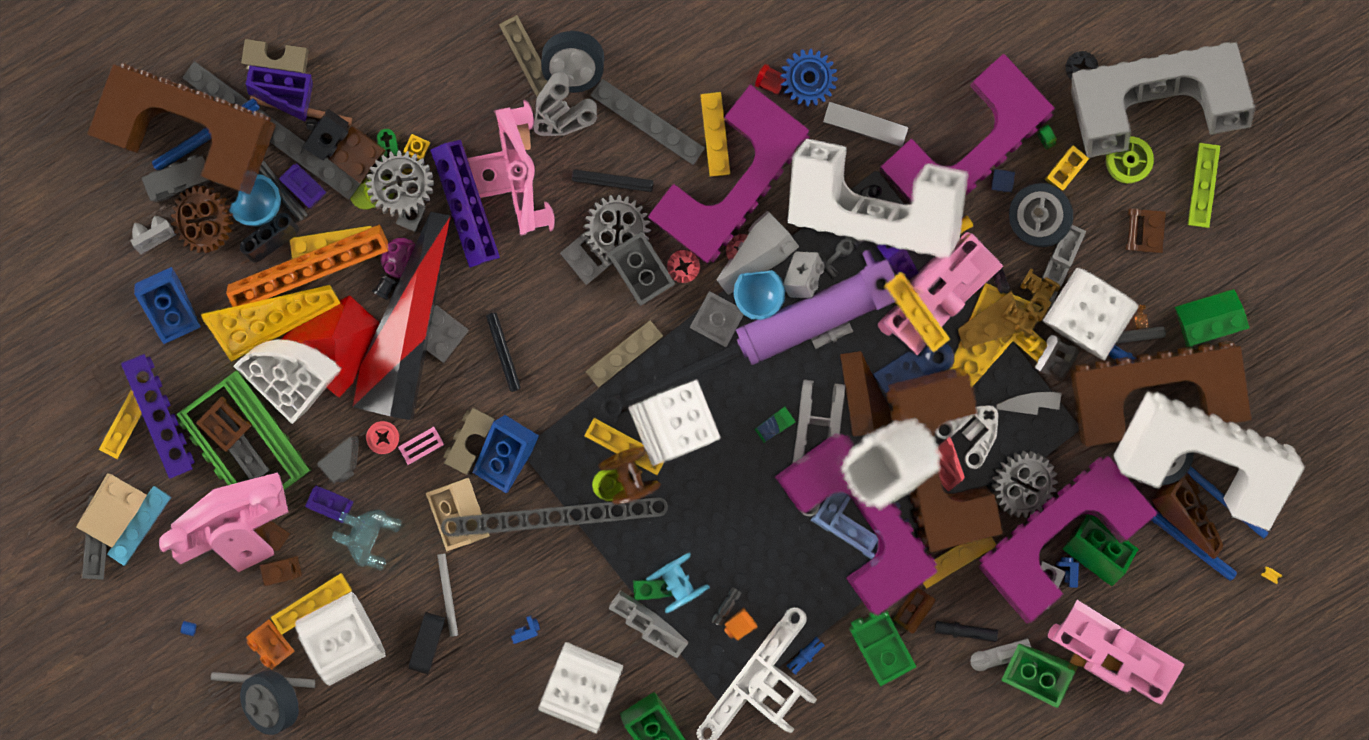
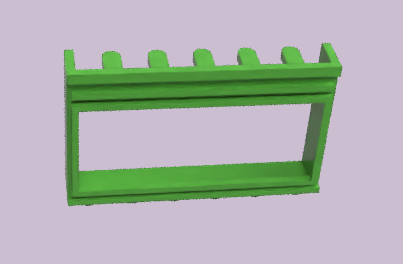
M238 370L177 413L179 417L177 421L184 430L188 429L191 433V436H189L195 446L199 445L204 452L201 454L208 463L212 462L216 468L214 469L215 474L220 480L224 479L228 485L236 484L237 481L187 414L223 387L227 389L291 477L283 484L284 491L312 471V468L306 465L301 458L300 452L295 450L289 441V437L281 431L277 425L278 422L274 417H271L265 409V404L257 398L251 385L246 383Z

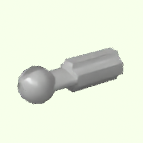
M1023 639L985 651H977L971 656V665L977 671H984L991 667L1010 663L1019 643L1031 647L1029 639Z

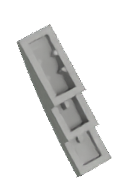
M831 102L828 104L823 123L899 147H903L908 130L906 126Z
M1074 225L1071 226L1068 234L1056 244L1043 272L1041 281L1048 277L1058 283L1061 288L1086 233L1085 230ZM1054 291L1049 301L1052 303L1048 309L1052 307L1058 292Z
M621 590L610 603L609 609L626 618L625 624L643 633L642 638L672 656L678 658L687 646L688 641L672 626Z

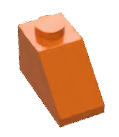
M744 607L724 623L726 626L724 631L731 639L735 637L737 641L757 627L756 622Z

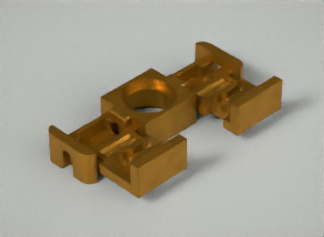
M1033 269L1029 270L1020 285L1021 288H1027L1032 291L1031 294H1034L1027 308H1017L1015 306L1016 300L1013 299L1002 316L1016 325L1015 330L1021 333L1023 331L1025 333L1024 336L1027 338H1031L1034 334L1032 329L1036 322H1040L1052 303L1049 300L1054 291L1058 292L1060 289V285L1048 277L1041 281L1040 277L1032 273ZM1039 303L1043 307V311H1035L1033 304Z

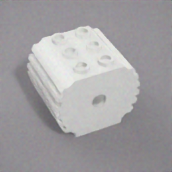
M1076 268L1043 319V322L1087 352L1105 360L1136 312L1138 305L1083 269Z
M697 380L629 407L651 465L664 462L720 439Z
M905 420L900 424L896 421L887 427V430L883 428L875 436L873 434L863 440L864 444L862 446L858 445L850 451L852 455L845 460V466L843 467V472L846 471L847 474L845 479L846 481L849 480L850 484L848 486L850 489H854L853 493L855 495L858 494L861 501H867L866 505L874 504L880 509L914 490L940 469L938 459L941 458V455L937 453L938 445H935L933 442L935 438L930 437L929 434L931 432L929 430L925 431L923 429L925 426L923 424L918 425L917 420Z
M352 592L306 615L295 623L299 638L318 674L329 686L385 657V650L362 604Z
M565 642L538 710L597 733L623 665Z

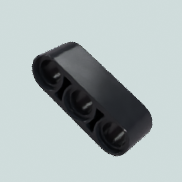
M281 213L246 237L240 244V250L251 262H259L295 237L299 227L288 214Z
M425 612L408 669L426 675L429 674L445 623V617Z

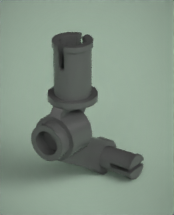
M847 236L839 242L836 247V253L829 260L821 251L818 253L824 263V270L828 272L832 279L839 274L832 263L839 256H849L865 240H857L854 237Z

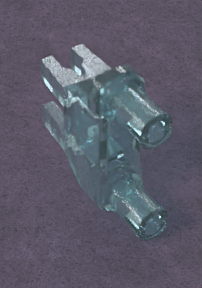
M380 509L367 512L358 517L342 512L339 520L353 526L349 536L334 531L332 539L347 545L358 566L363 567L367 565L382 571L384 566L381 564L385 565L386 559L370 554V551L381 527L397 533L400 528L395 525L401 527L402 521L387 516Z

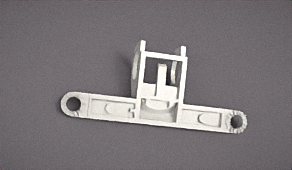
M790 608V610L786 611L787 613H785L781 621L777 623L707 715L705 721L699 726V729H697V738L699 740H717L747 700L785 731L790 733L794 731V728L782 719L800 695L812 703H815L817 699L802 685L775 667L774 664L805 625L807 618L803 610ZM798 613L800 619L798 623L793 624L791 617L793 614ZM781 679L794 692L776 714L762 702L768 695L780 705L785 702L786 699L773 689ZM707 728L712 729V737L710 739H705L703 735Z

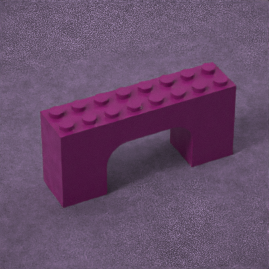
M1004 53L969 85L992 110L994 127L991 133L956 165L940 166L933 162L913 139H910L879 168V171L910 204H913L915 181L926 164L967 172L965 195H967L977 186L975 182L978 179L982 181L992 173L990 168L993 165L998 167L1007 159L1005 154L1008 151L1012 154L1023 144L1020 141L1023 137L1028 139L1038 130L1036 128L1037 124L1043 125L1053 116L1051 112L1055 108Z
M749 85L724 118L727 124L752 143L755 150V159L752 165L721 203L706 206L698 203L673 184L648 216L649 220L706 264L709 261L714 263L721 254L718 251L722 245H728L733 238L731 234L735 228L739 230L745 223L746 219L744 216L746 213L752 214L759 204L757 199L760 195L765 197L772 187L769 185L773 179L775 181L779 179L784 172L782 168L784 164H790L796 154L795 150L797 147H801L804 141L810 138L808 136L810 130L751 85Z
M835 433L776 475L775 478L797 509L803 513H806L833 493L844 492L852 499L875 532L878 539V550L872 560L846 579L869 612L877 616L938 571L935 568L937 564L931 555L924 553L923 549L925 546L919 538L916 539L911 534L913 529L907 521L901 520L899 517L901 512L895 504L889 503L879 509L874 504L866 505L867 501H861L859 499L860 496L853 493L854 489H850L848 486L850 484L849 480L846 481L845 479L847 474L846 471L843 472V467L845 466V460L852 455L850 451L854 445L847 435Z
M1109 456L1105 459L1102 457L1098 458L1089 466L1091 469L1089 472L1084 470L1073 479L1075 482L1073 486L1069 483L1057 493L1060 496L1058 499H1055V497L1051 498L1042 506L1044 510L1041 513L1037 510L1026 520L1028 522L1026 526L1021 524L1011 532L1013 536L1011 539L1006 537L995 546L997 551L994 553L989 551L979 560L981 564L978 568L1026 624L1033 621L1063 595L1042 570L1039 563V552L1042 546L1072 519L1081 514L1095 516L1105 525L1117 541L1122 543L1157 514L1155 509L1129 479L1121 473Z

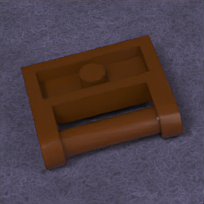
M1128 209L1130 221L1128 244H1126L1125 250L1163 253L1166 212ZM1138 216L1143 217L1141 245H1136Z
M222 396L196 424L227 452L252 427V424L249 421L246 422L226 403L227 400ZM220 408L240 427L237 432L216 413Z

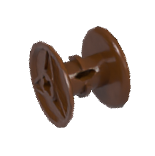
M635 447L619 452L598 465L601 470L616 469L618 473L617 481L621 482L623 490L613 497V504H623L637 500L660 487L661 484L657 480L643 482L640 475L642 471L636 465L635 461L645 455V447Z

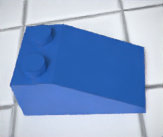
M172 267L135 283L134 294L163 344L201 327L186 292Z
M502 416L493 422L472 473L501 491L508 493L531 455L539 435L508 416Z

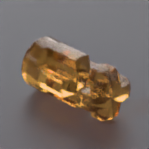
M1144 304L1138 305L1136 310L1138 311V315L1135 316L1137 329L1149 327L1147 314H1143V310L1146 309Z

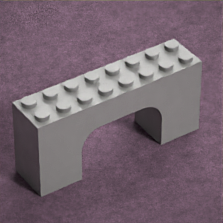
M1237 42L1222 43L1214 47L1205 46L1198 50H1184L1177 54H1163L1156 58H1142L1135 62H1121L1113 66H1100L1097 69H1083L1072 73L1071 95L1087 158L1128 150L1130 127L1125 110L1135 103L1177 95L1191 96L1199 101L1203 107L1210 135L1249 128L1252 124L1255 107Z

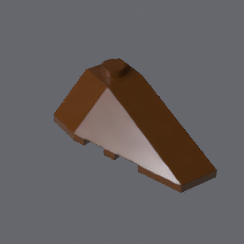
M862 352L840 354L852 436L874 434L883 428L887 430V427L892 424L891 410Z
M1187 472L1178 481L1165 484L1159 488L1152 501L1164 518L1214 559L1221 551L1223 543L1214 523L1209 522L1205 511L1208 509L1205 504H1201L1197 495L1200 493L1198 486Z

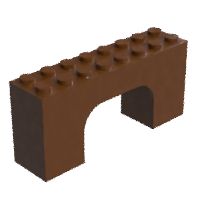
M121 63L120 66L113 64L87 135L138 153L150 121L161 113L176 114L205 125L211 133L212 146L201 177L251 194L276 124L270 122V117L253 111V114H251L252 111L237 104H234L233 107V104L228 101L212 97L198 90L195 93V90L187 86L176 84L162 77L158 78L151 73L135 69L129 65Z
M1226 340L1218 342V346L1201 344L1197 345L1198 349L1181 347L1177 348V352L1174 353L1169 352V350L1158 351L1155 356L1144 353L1136 355V359L1119 357L1116 358V362L1100 360L1095 361V365L1092 366L1087 365V363L1076 364L1075 368L1070 369L1081 443L1085 446H1093L1122 441L1126 433L1123 405L1131 391L1140 387L1185 380L1195 384L1199 393L1201 411L1205 415H1215L1228 424L1229 422L1250 421L1251 413L1241 346Z
M961 367L888 385L887 398L888 402L893 405L894 411H891L893 423L897 421L900 424L905 420L911 421L915 419L918 421V425L923 424L925 426L923 428L925 431L929 430L931 432L929 434L930 437H934L937 429L946 422L978 414L970 374ZM938 470L917 488L908 492L909 501L914 504L915 509L912 511L913 520L915 523H918L919 530H916L917 538L920 539L930 552L1003 534L995 495L986 486L959 493H946L943 491Z

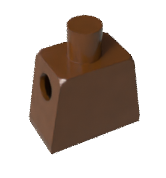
M298 556L259 565L264 586L302 576Z

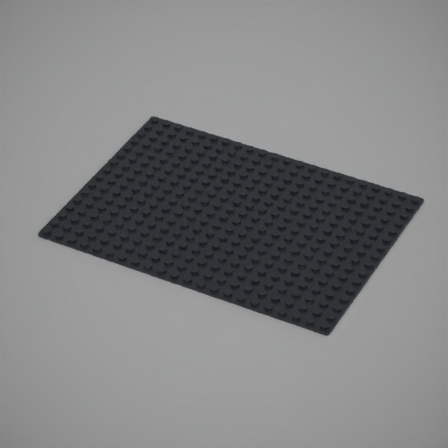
M874 171L851 189V191L859 195L862 189L876 184L881 187L882 194L874 199L904 205L878 171ZM803 227L792 236L799 247L783 262L768 271H775L784 283L795 252L819 253L821 251L829 260L836 253V247L839 242L847 236H838L832 232L817 231L814 228ZM865 240L849 256H839L832 263L839 274L832 279L828 272L824 270L820 275L818 288L814 294L864 270V267L868 265L862 253L866 250H870L875 262L884 261L885 259L877 247L880 244ZM884 244L887 248L892 247V245ZM906 249L918 271L936 257L933 254L917 253L914 250ZM939 277L927 290L932 293L943 280ZM877 280V289L885 290V281ZM723 290L718 294L719 297L736 305L734 292L728 295ZM785 290V299L780 309L804 298L789 297ZM975 293L965 302L964 307L955 316L950 317L942 326V329L950 338L946 343L952 348L954 355L961 340L958 328L969 321L977 303L978 297ZM896 301L849 321L853 332L838 338L834 343L832 341L815 349L812 340L809 339L754 365H751L748 357L745 358L744 355H741L638 402L641 403L697 380L720 439L666 460L658 475L637 465L638 469L642 471L640 475L643 482L657 480L661 484L654 492L639 499H664L668 504V510L664 515L578 524L633 594V580H646L647 577L665 565L690 552V558L681 563L680 567L685 575H689L690 578L688 580L694 590L705 584L710 586L707 590L666 613V608L677 601L674 595L672 597L638 601L656 613L688 641L681 655L717 701L720 700L790 608L803 610L807 619L805 625L774 664L777 668L796 655L801 648L806 647L815 636H820L862 602L846 578L871 559L835 534L826 531L812 522L813 516L803 515L775 476L793 464L803 380L814 381L810 416L830 418L834 383L844 384L840 354L861 351L872 374L906 352L915 354L895 334L886 335L878 327L879 321L894 306H898ZM698 311L695 312L538 437L528 461L564 507L612 502L597 497L592 487L595 475L601 471L598 465L605 459L617 454L584 436L593 418L643 444L629 407H627L626 412L621 413L619 416L609 418L602 412L601 407L604 400L618 394L621 396L626 395L738 344L737 339L739 337L736 330L727 347L690 328ZM743 315L736 329L744 327V325L757 319H751ZM1014 342L1006 348L972 387L976 407H994L1006 399L1028 393L1052 392ZM940 352L934 353L933 361L936 364H940L943 361V355ZM877 382L890 410L894 411L893 405L888 402L886 394ZM845 390L839 434L848 436L854 445L851 447L853 449L858 445L862 446L864 444L863 440L872 434L852 436ZM611 401L607 404L606 409L609 413L613 414L617 412L618 405ZM1061 402L1059 409L1038 407L1037 415L996 409L998 411L997 437L982 466L974 469L966 466L964 455L987 429L984 427L972 441H969L962 432L976 419L973 416L951 437L965 478L949 492L942 485L943 491L946 493H959L983 486L987 487L992 482L997 484L993 477L999 476L996 469H1003L1001 462L1007 464L1008 456L1014 459V453L1021 456L1022 451L1028 454L1030 451H1033L1035 454H1041L1044 458L1079 431L1078 423ZM785 406L795 420V423L763 443L754 429ZM985 410L983 412V414H985V416H983L984 419L993 418V416L991 415L993 414L992 411ZM808 424L807 445L805 446L804 455L827 440L828 426ZM946 424L939 427L940 435H948L950 431L949 426ZM934 435L935 441L933 442L935 445H940L945 439H940ZM972 453L968 458L969 463L976 465L979 462V456L976 453ZM1024 468L1019 471V474L1023 472ZM1013 476L1010 478L1015 481L1017 480V478ZM907 493L891 503L893 505L898 502L901 505L899 508L900 516L903 520L907 518L910 520L908 523L913 529L911 534L917 539L916 530H919L918 523L914 522L912 511L915 510L914 504L910 503ZM850 499L842 514L875 534L857 506ZM656 501L653 503L652 508L654 512L659 513L662 511L663 505L660 501ZM635 503L632 506V512L635 515H639L642 512V506L639 503ZM614 505L611 513L613 516L618 517L621 515L622 509L620 506ZM598 507L592 508L590 512L591 517L598 519L601 516V510ZM573 509L570 512L575 521L580 519L581 514L579 510ZM661 575L660 577H658V578H656V579H654V580L664 579V578H663L662 575ZM734 587L741 592L738 600L734 601L735 604L727 617H724L725 620L722 625L718 626L712 622V618L715 613H718L717 610L725 597H728L730 589ZM744 607L756 622L757 627L737 641L735 637L731 639L724 631L726 628L724 623ZM798 613L793 614L791 617L793 624L798 623L800 619Z

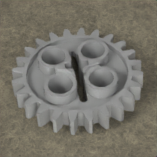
M398 150L397 156L390 152V158L388 159L382 155L383 162L375 160L377 168L370 167L373 174H367V179L370 182H367L366 186L371 188L367 191L368 196H372L370 198L371 203L377 202L375 205L377 210L383 207V214L390 210L391 217L396 212H398L400 218H402L403 212L410 216V210L412 209L418 213L417 206L424 208L423 200L430 201V197L427 194L433 193V189L430 186H433L434 182L429 180L433 177L432 172H428L430 169L429 165L423 166L424 159L417 161V154L410 158L409 151L404 156L401 155L400 150ZM406 168L412 169L409 175L402 174V171ZM391 174L392 178L390 180H382L384 175ZM401 181L403 186L399 187L397 182ZM411 187H416L418 189V191L414 194L408 193V190ZM389 194H398V197L396 199H388Z
M610 195L608 202L602 198L601 205L598 203L594 204L596 210L589 209L588 212L592 216L585 217L589 224H585L583 228L589 231L584 234V237H590L586 244L594 245L591 249L592 252L597 249L599 250L598 257L605 254V261L609 259L607 253L616 248L614 246L616 230L612 229L617 222L616 211L620 212L618 228L622 229L617 234L618 246L623 244V235H628L632 238L640 232H643L645 235L651 231L645 228L650 223V221H644L643 219L647 213H640L643 207L636 208V200L630 204L628 203L629 197L621 201L620 195L617 196L616 200ZM603 213H609L612 216V222H605L602 219ZM623 215H630L633 220L632 224H626L623 221ZM603 233L610 235V243L602 241L601 235Z
M1022 451L1021 456L1014 453V459L1008 456L1007 464L1001 462L1003 469H996L999 476L993 477L997 484L992 485V488L997 490L993 493L997 498L996 503L1001 505L1000 508L1008 514H1014L1016 517L1023 515L1026 518L1028 512L1034 514L1035 509L1042 512L1041 505L1045 504L1047 499L1053 498L1050 493L1056 491L1052 487V485L1058 483L1053 478L1057 475L1053 471L1054 466L1049 463L1048 459L1043 458L1039 453L1035 454L1033 451H1030L1029 454ZM1024 468L1023 472L1019 474V471ZM1013 476L1019 479L1020 481L1026 484H1030L1032 487L1039 489V491L1035 492L1031 490L1029 487L1021 485L1017 481L1012 480L1010 478ZM1029 494H1031V495H1030V498H1029L1028 500H1025L1026 497H1027Z

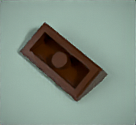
M914 588L893 618V621L914 634L936 599L920 588Z

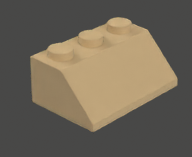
M469 478L426 493L446 551L490 536L489 533L450 537L444 535L441 530V524L447 518L482 515ZM474 519L466 522L467 530L474 531L477 528V522ZM453 521L447 522L445 524L446 532H455L456 524Z

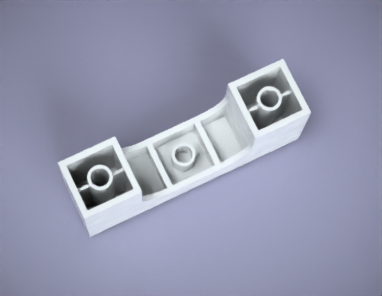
M810 139L804 141L793 158L788 223L795 224L798 227L814 228L817 231L832 232L838 236H851L857 240L874 241L880 245H892L898 249L906 248L917 253H929L939 258H949L960 239L967 172L926 164L915 181L913 204L902 205L861 196L848 188L844 180L846 147Z
M1147 392L1114 454L1121 473L1159 487L1175 458L1187 451H1198L1239 467L1238 473L1223 499L1233 517L1266 530H1270L1304 469L1300 457L1292 446L1288 444L1280 445L1270 437H1260L1253 430L1248 429L1245 431L1240 429L1235 423H1225L1215 415L1207 416L1197 408H1187L1180 401L1174 400L1172 402L1160 393L1152 394L1150 392Z

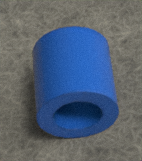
M183 621L181 634L194 636L197 624Z

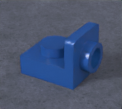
M1061 557V561H1056V565L1068 567V570H1064V582H1067L1068 587L1078 588L1079 563L1074 562L1073 558Z
M532 615L526 617L530 626L529 629L524 626L514 630L515 634L511 636L514 644L538 635L537 631L540 630L537 619L532 618Z

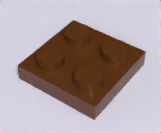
M351 126L346 137L339 143L333 155L329 157V160L357 182L363 184L367 174L371 173L370 167L376 166L375 160L379 161L386 150L358 128Z

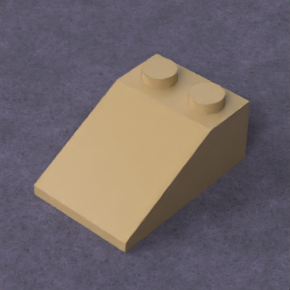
M107 473L76 528L113 547L139 510L147 495Z

